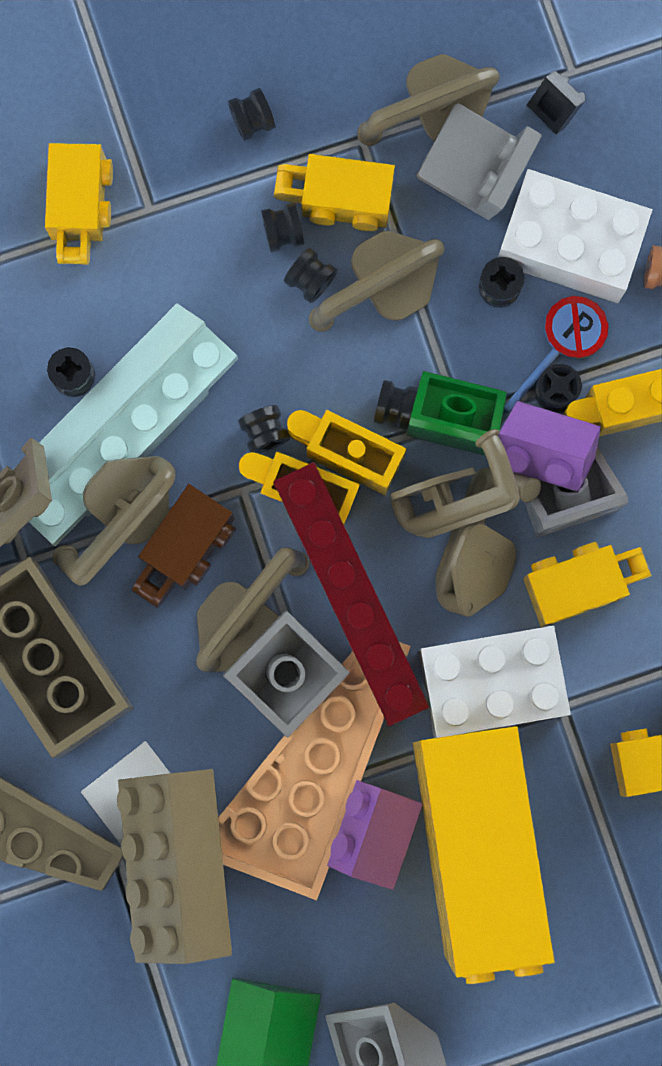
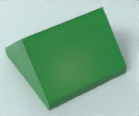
M423 371L406 436L485 456L481 447L478 448L475 443L486 432L492 429L500 430L507 392Z
M233 977L216 1066H309L321 993Z

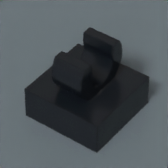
M556 71L545 77L526 106L555 134H558L566 128L583 105L585 94L583 92L578 93L568 83L570 79L567 76H560Z

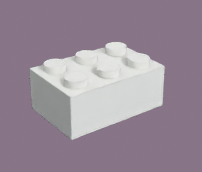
M527 169L498 258L506 257L513 259L521 266L523 273L619 303L627 290L653 209Z
M554 626L421 648L418 652L426 698L430 707L428 709L434 738L571 715Z

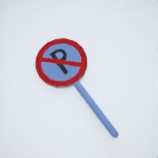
M570 296L559 300L551 307L545 318L544 332L548 343L553 349L504 405L503 411L505 413L511 412L516 402L522 399L539 379L542 372L551 365L559 354L567 358L582 359L592 356L602 348L608 337L609 324L604 311L597 303L586 297Z

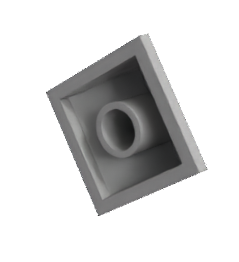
M598 447L595 460L579 492L539 480L541 482L539 495L531 502H524L536 538L618 512L629 503L628 495Z
M285 610L223 676L288 738L350 672Z

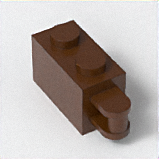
M188 483L138 557L147 566L136 580L131 591L158 608L175 584L184 590L191 583L197 586L211 567V564L206 560L215 547L222 550L236 530V527L231 525L235 519L233 513ZM155 571L167 578L161 588L149 581Z

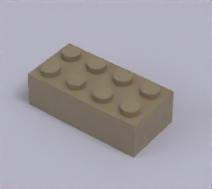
M28 557L1 575L0 679L52 758H62L133 710L134 707L38 562Z
M213 769L119 779L117 806L122 819L123 839L121 850L126 861L128 881L126 899L130 905L132 923L130 943L135 954V963L189 964L232 956Z

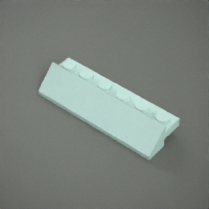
M176 303L39 442L45 449L52 501L43 514L33 517L29 523L53 546H56L85 516L89 517L91 515L83 503V491L88 481L102 465L109 460L148 457L209 395L208 390L238 360V356L205 325L203 320Z

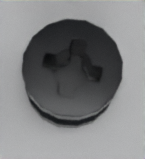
M260 88L251 91L249 97L245 99L233 98L227 101L232 118L243 141L252 138L254 132L258 130L270 131L276 128L272 112Z
M295 202L286 204L284 209L279 211H273L270 208L261 210L270 252L279 251L282 245L292 244L296 247L304 245L302 228Z
M308 248L288 270L284 283L289 287L299 288L303 292L304 299L311 304L329 287L338 269L331 264L324 265L318 260V253Z
M506 257L494 258L488 262L482 270L478 286L482 299L492 307L499 308L510 306L514 303L524 285L525 277L521 266L513 259ZM503 273H504V276L507 277L508 280H512V281H511V282H508L505 278H503Z
M71 347L59 349L52 354L48 361L47 372L49 379L60 393L66 396L77 397L84 395L94 384L95 371L93 365L84 352ZM68 363H69V367L66 369V371H65V372H60V371H64V369L68 366Z
M553 364L547 367L540 375L534 389L535 398L539 406L555 413L564 412L569 404L579 397L582 389L581 378L578 372L569 365Z
M384 380L374 422L383 424L389 421L396 423L399 429L408 430L418 388L408 386L402 389L395 387L392 381Z
M278 405L257 409L238 420L241 430L248 434L249 441L247 446L249 452H266L290 440L288 430L281 427L279 421L281 412Z

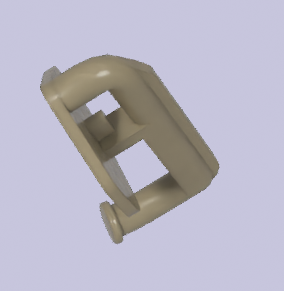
M440 54L419 62L412 67L406 78V87L410 97L373 112L359 126L357 132L358 139L364 145H376L381 140L384 130L419 116L425 132L435 141L455 104L459 103L483 117L492 89L497 85L500 74L494 67L477 69L446 54Z
M382 231L364 241L354 250L351 258V266L358 281L325 299L318 307L314 308L309 315L310 326L319 332L327 331L332 327L334 318L370 298L381 316L392 321L403 320L424 308L431 298L438 261L445 251L444 243L439 239H431L424 242L390 231Z
M492 429L486 432L475 443L485 453L496 487L454 502L449 484L475 475V468L472 467L438 476L393 492L389 499L395 517L405 531L416 536L431 538L512 510L518 505L520 499L519 488L506 450L499 438V430ZM422 493L424 501L433 500L436 509L416 516L410 497Z
M161 456L116 459L104 463L86 484L83 491V503L86 509L106 527L80 557L78 551L71 545H62L56 548L52 556L55 565L75 584L79 586L86 585L124 542L136 545L147 541L155 533L169 512V490L176 476L173 465Z
M490 468L479 469L473 475L465 498L496 487ZM514 473L520 499L526 503L533 501L540 493L541 482L537 478H528ZM486 519L460 527L451 532L436 572L437 600L449 612L470 617L501 596L507 588L516 562V549L511 540L484 525Z
M287 547L281 548L248 589L239 583L225 582L218 585L197 611L200 651L196 657V665L201 671H227L279 617L278 614L264 603L287 574L301 576L307 572L309 560L304 553Z

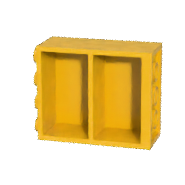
M518 727L412 742L421 803H423L422 810L444 956L457 978L463 977L466 979V984L495 980L494 972L514 971L516 977L543 973V965L552 964L555 961Z

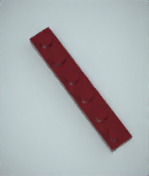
M315 462L273 481L388 727L430 708Z

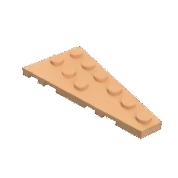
M400 642L407 657L411 646ZM353 651L342 663L350 674L288 738L284 735L218 817L223 865L314 900L318 899L329 869L327 864L331 855V845L338 835L344 818L347 799L353 792L356 780H362L384 720L380 707Z

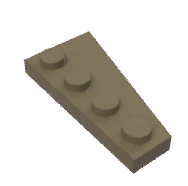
M32 437L21 448L26 456L14 470L6 465L0 472V547L3 544L10 543L16 537L18 531L33 517L43 514L52 501L45 449L42 444Z
M0 776V861L103 891L123 858L121 847Z

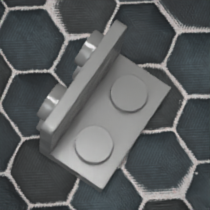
M457 103L452 107L416 176L422 182L483 218L490 220L503 210L542 134L527 126L517 136H513Z

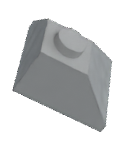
M394 1002L332 1012L325 1015L339 1066H447L437 1033Z

